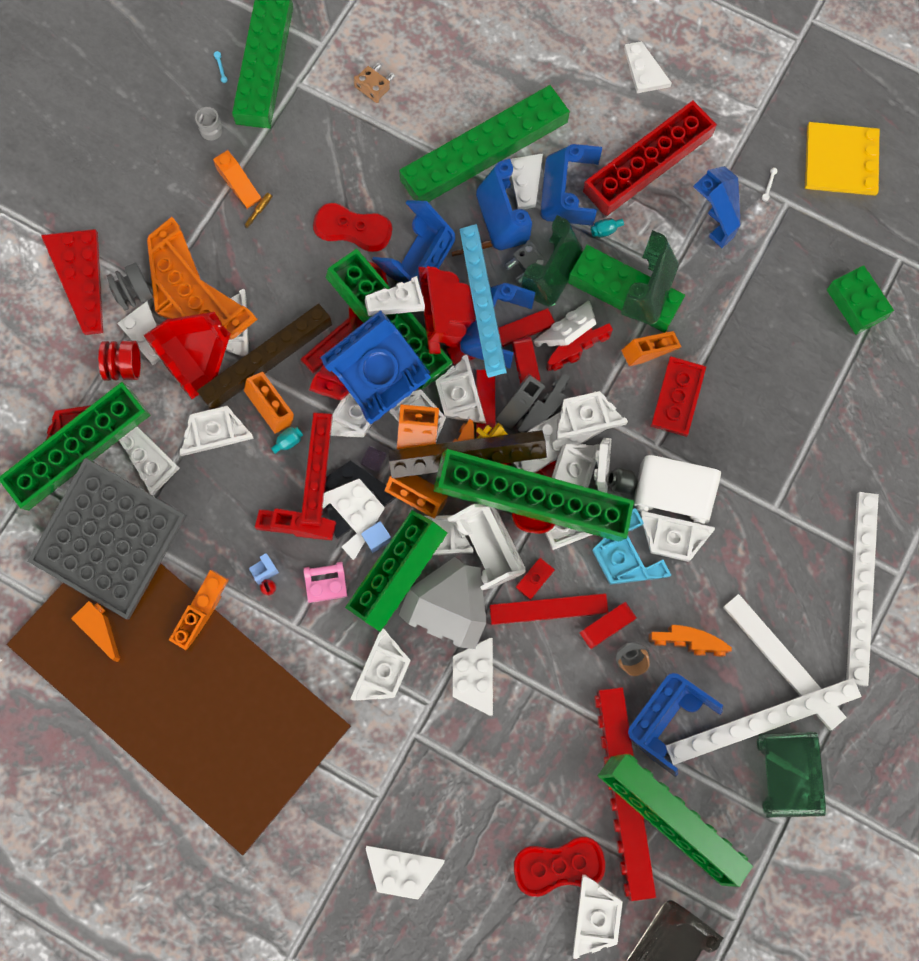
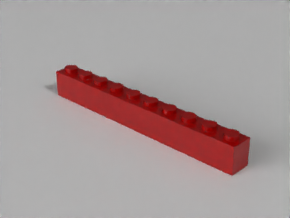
M623 687L599 690L597 696H594L596 708H599L600 716H597L599 728L603 730V736L600 739L602 749L605 748L607 757H604L605 766L611 756L623 754L634 756L632 742L628 734L629 723ZM612 790L613 798H610L611 810L615 811L616 819H613L615 832L619 834V840L616 841L618 853H622L623 862H620V870L626 879V883L623 884L625 897L628 896L630 901L656 898L644 817Z

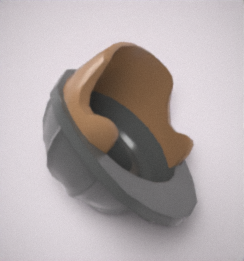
M632 641L625 643L617 650L615 659L618 667L623 669L628 675L639 676L644 674L649 668L650 653L644 645Z

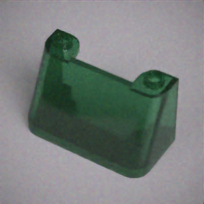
M559 215L555 217L552 223L553 233L549 242L554 244V251L545 267L537 263L529 265L523 274L521 288L536 292L534 301L547 307L557 303L568 283L571 271L583 252V248L569 221Z
M653 230L642 257L647 259L649 263L648 269L653 271L648 285L638 282L630 287L621 311V315L650 325L655 324L659 320L679 267L678 260L665 235Z
M817 732L759 734L757 749L765 755L768 797L762 802L763 813L766 814V818L825 816L826 802L820 743Z

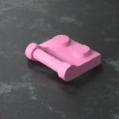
M337 562V565L311 569L310 567L304 568L309 603L348 597L343 562ZM338 572V578L312 581L311 576Z

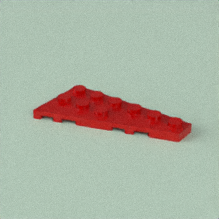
M97 230L41 235L84 335L103 333Z

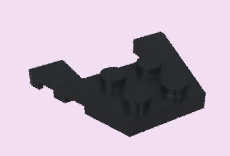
M351 460L326 477L325 493L360 479L371 492L374 491L384 506L396 499V497L385 491L386 485ZM328 504L326 508L329 518L336 522L334 534L339 539L352 529L331 504Z

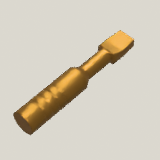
M269 193L265 194L256 206L254 213L248 218L245 227L248 228L253 223L256 216L263 211L272 199V195Z

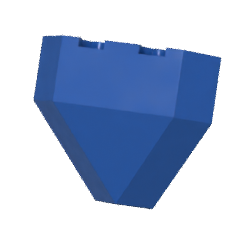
M726 166L709 169L707 174L693 186L712 204L708 214L720 225L710 233L709 237L721 248L735 237L741 225L738 177Z

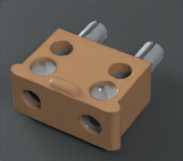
M379 63L373 68L367 66L358 76H354L355 88L376 103H379V99L390 90V82L395 78L393 73H390L386 78L380 75L378 71L382 66Z

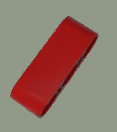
M531 337L512 340L520 384L528 373L541 382Z
M624 602L580 632V635L588 647L592 649L633 622L637 617L629 605Z

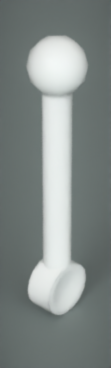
M773 167L770 170L771 176L766 192L762 196L763 201H768L770 198L769 191L774 175L777 173V168Z

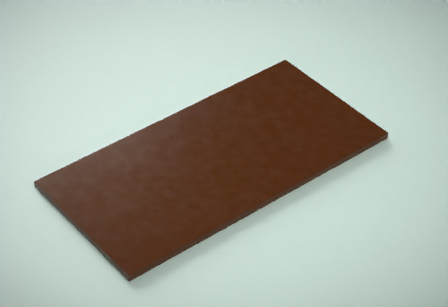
M161 563L130 619H125L101 605L106 610L104 614L108 617L120 656L118 662L112 660L71 619L88 601L93 604L97 602L67 584L62 583L6 645L244 856L350 729L351 725L215 609L187 650L169 641L187 606L193 602L196 593Z

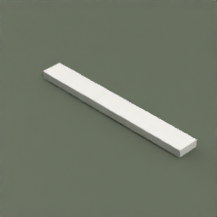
M739 594L723 607L800 697L821 689ZM837 706L816 713L830 731L847 718Z

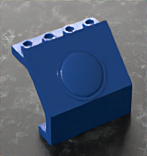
M381 310L321 357L325 368L329 372L332 371L341 380L360 406L365 419L370 425L379 420L382 415L394 408L404 398L410 396L413 391L424 385L431 378L429 370L396 326Z

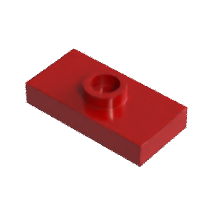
M539 558L515 588L531 600L555 569Z

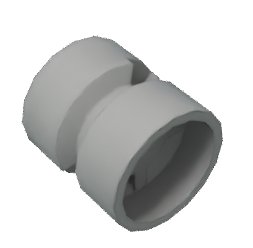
M211 107L199 109L195 114V120L201 136L206 140L218 139L223 132V128L217 111Z

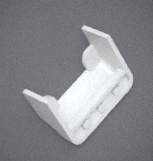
M473 504L447 518L449 522H457V530L461 534L469 535L485 568L481 576L484 583L481 586L482 590L496 587L526 572L525 566L496 508L482 504Z

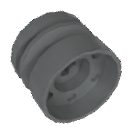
M136 262L125 267L127 275L125 277L118 270L115 271L118 278L116 281L112 274L106 275L111 293L124 311L129 309L127 300L130 301L133 307L136 306L134 300L136 296L142 303L154 298Z

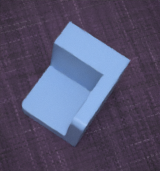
M381 521L361 534L372 553L391 541V536Z
M267 553L260 556L261 561L249 568L258 585L279 573Z

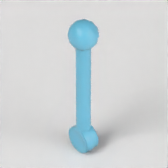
M216 51L214 57L217 59L220 69L221 82L226 83L228 79L224 74L220 60L221 53Z

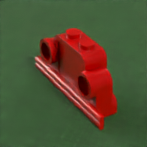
M430 266L419 267L421 293L425 304L424 316L429 353L440 354V343H445L450 347L457 346L466 334V330L476 320L471 288L465 283H459L458 276L453 272L441 271L436 267Z

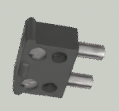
M529 240L527 244L514 252L513 259L505 264L508 270L518 264L524 271V273L516 278L518 283H521L528 277L532 280L544 270H548L547 260Z

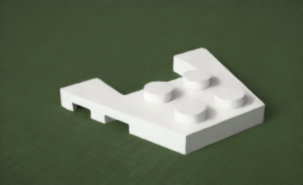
M360 479L324 493L323 509L328 504H331L356 532V535L342 546L352 560L356 558L365 542L361 534L376 524L385 508Z

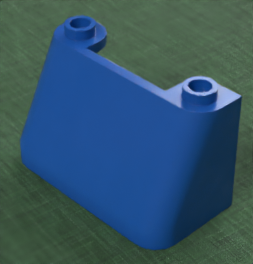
M511 159L498 162L476 190L477 200L492 245L497 250H505L527 244V241H530L532 221L530 215L523 209L512 211L506 189L511 188L510 176L513 174Z

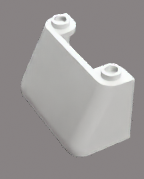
M647 455L640 464L633 508H637L639 512H648V510L656 508L688 515L691 520H694L693 523L708 524L720 482L721 471L668 458Z

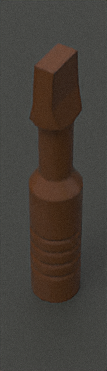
M490 240L481 242L482 249L492 247ZM463 249L451 252L452 257L464 254Z

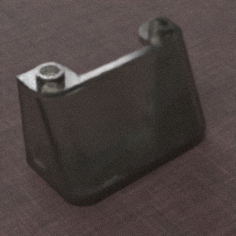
M669 900L662 905L627 961H696L703 950L708 953L716 951L724 938L693 913L675 901Z

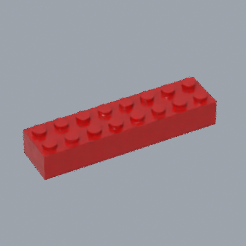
M692 100L587 179L584 183L583 193L607 217L711 138L717 124Z

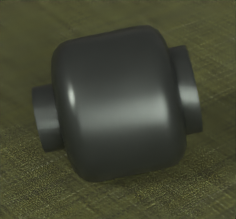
M616 468L609 475L608 485L611 486L614 492L630 494L633 489L637 488L638 479L634 471Z

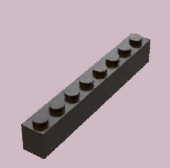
M318 303L198 389V394L210 410L220 407L244 389L247 378L262 371L264 374L332 326L330 316Z
M543 430L389 450L392 478L438 472L442 453L446 449L500 464L547 458Z

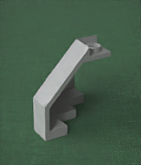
M456 557L452 558L410 588L399 616L407 624L415 628L417 625L428 630L427 633L440 639L447 637L454 640L453 644L458 647L476 649L486 625L484 596L481 589V569L462 563Z

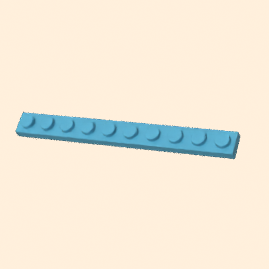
M475 224L461 228L460 234L486 374L489 378L507 373L479 228Z

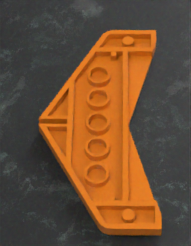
M173 217L169 218L148 236L147 244L155 311L159 316L173 319L215 312L222 325L231 333L229 340L236 338L258 320L249 309L241 306L201 280L180 225Z

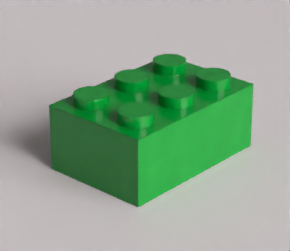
M864 265L832 281L827 288V292L855 335L886 320L894 311Z

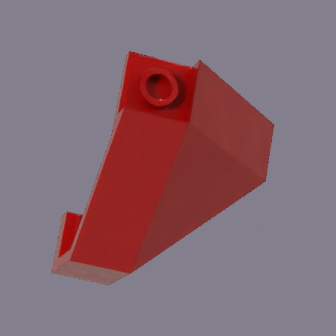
M215 312L167 319L143 336L156 355L163 361L172 376L180 383L182 389L193 399L199 395L198 389L218 376L231 333L222 325Z

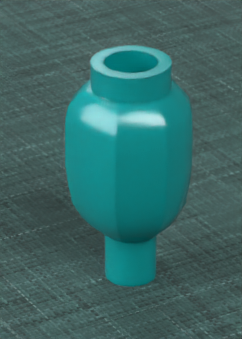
M612 218L597 221L594 223V226H591L592 236L599 238L609 236L618 227L624 226L623 219L614 220Z
M298 426L295 428L289 427L277 437L276 444L271 449L275 454L280 450H289L301 441V437L304 434Z

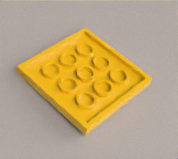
M809 122L807 125L805 189L876 196L879 191L880 129Z

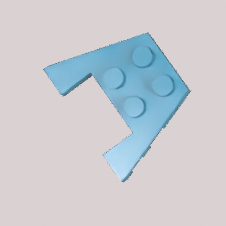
M636 508L632 511L629 531L644 524ZM628 536L627 539L619 542L604 538L592 550L610 585L668 578L671 576L664 560L645 568Z

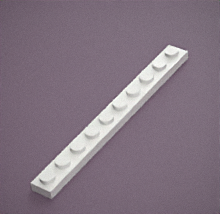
M864 492L857 493L846 673V680L854 678L856 685L868 686L879 495Z
M854 678L668 744L666 745L667 753L672 765L860 698L861 694Z

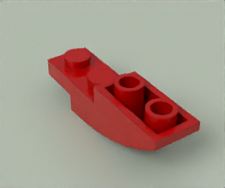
M610 323L595 330L590 328L569 345H559L547 363V371H557L566 363H575L580 360L583 352L582 349H589L594 343L599 341L601 343L607 341L613 331Z
M259 509L255 528L261 531L294 534L296 537L332 541L336 522L322 517L321 526L301 525V512L274 509V511Z

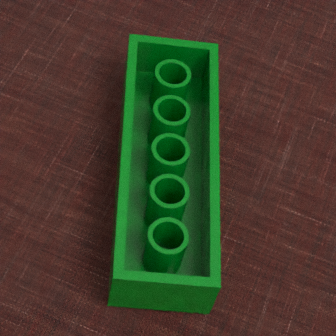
M586 245L568 280V284L663 333H666L685 297V294L589 245Z
M411 510L345 608L381 632L448 532L432 520Z

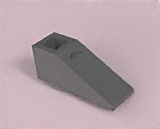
M528 373L496 420L512 430L539 396L545 385Z

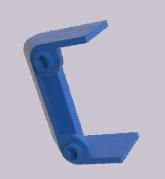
M572 144L547 156L540 215L544 220L593 226L597 209L580 208L578 197L572 193H565L568 162L599 165L602 147Z
M407 200L406 204L416 214L412 222V228L418 236L402 263L392 258L373 257L372 261L388 277L400 283H406L411 281V278L417 276L420 285L418 268L430 266L439 269L455 241V233L427 201Z
M508 283L490 287L494 307L498 299L532 310L536 292ZM475 320L466 330V334L460 342V350L466 355L484 360L477 320ZM502 349L506 368L510 369L514 352Z
M672 673L664 679L631 724L628 734L631 741L650 759L677 777L678 768L664 759L667 748L658 739L680 707L688 712H696L705 704L721 715L723 705L681 675Z

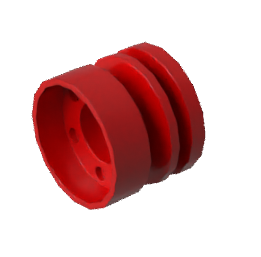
M109 341L101 342L98 362L102 379L104 381L111 379L119 380L121 374L123 380H138L141 372V355L137 341H121L120 347L116 341H111V343Z

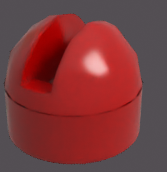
M266 579L261 582L260 591L264 595L270 596L275 593L276 584L272 580ZM267 582H268V586H269V588H270V591H268V592H267L266 587H265V583H267Z

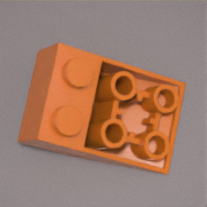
M401 404L397 449L436 444L439 408Z

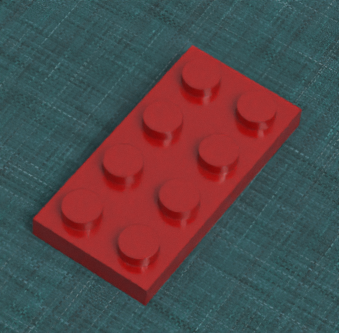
M670 356L650 427L685 437L688 436L707 366Z

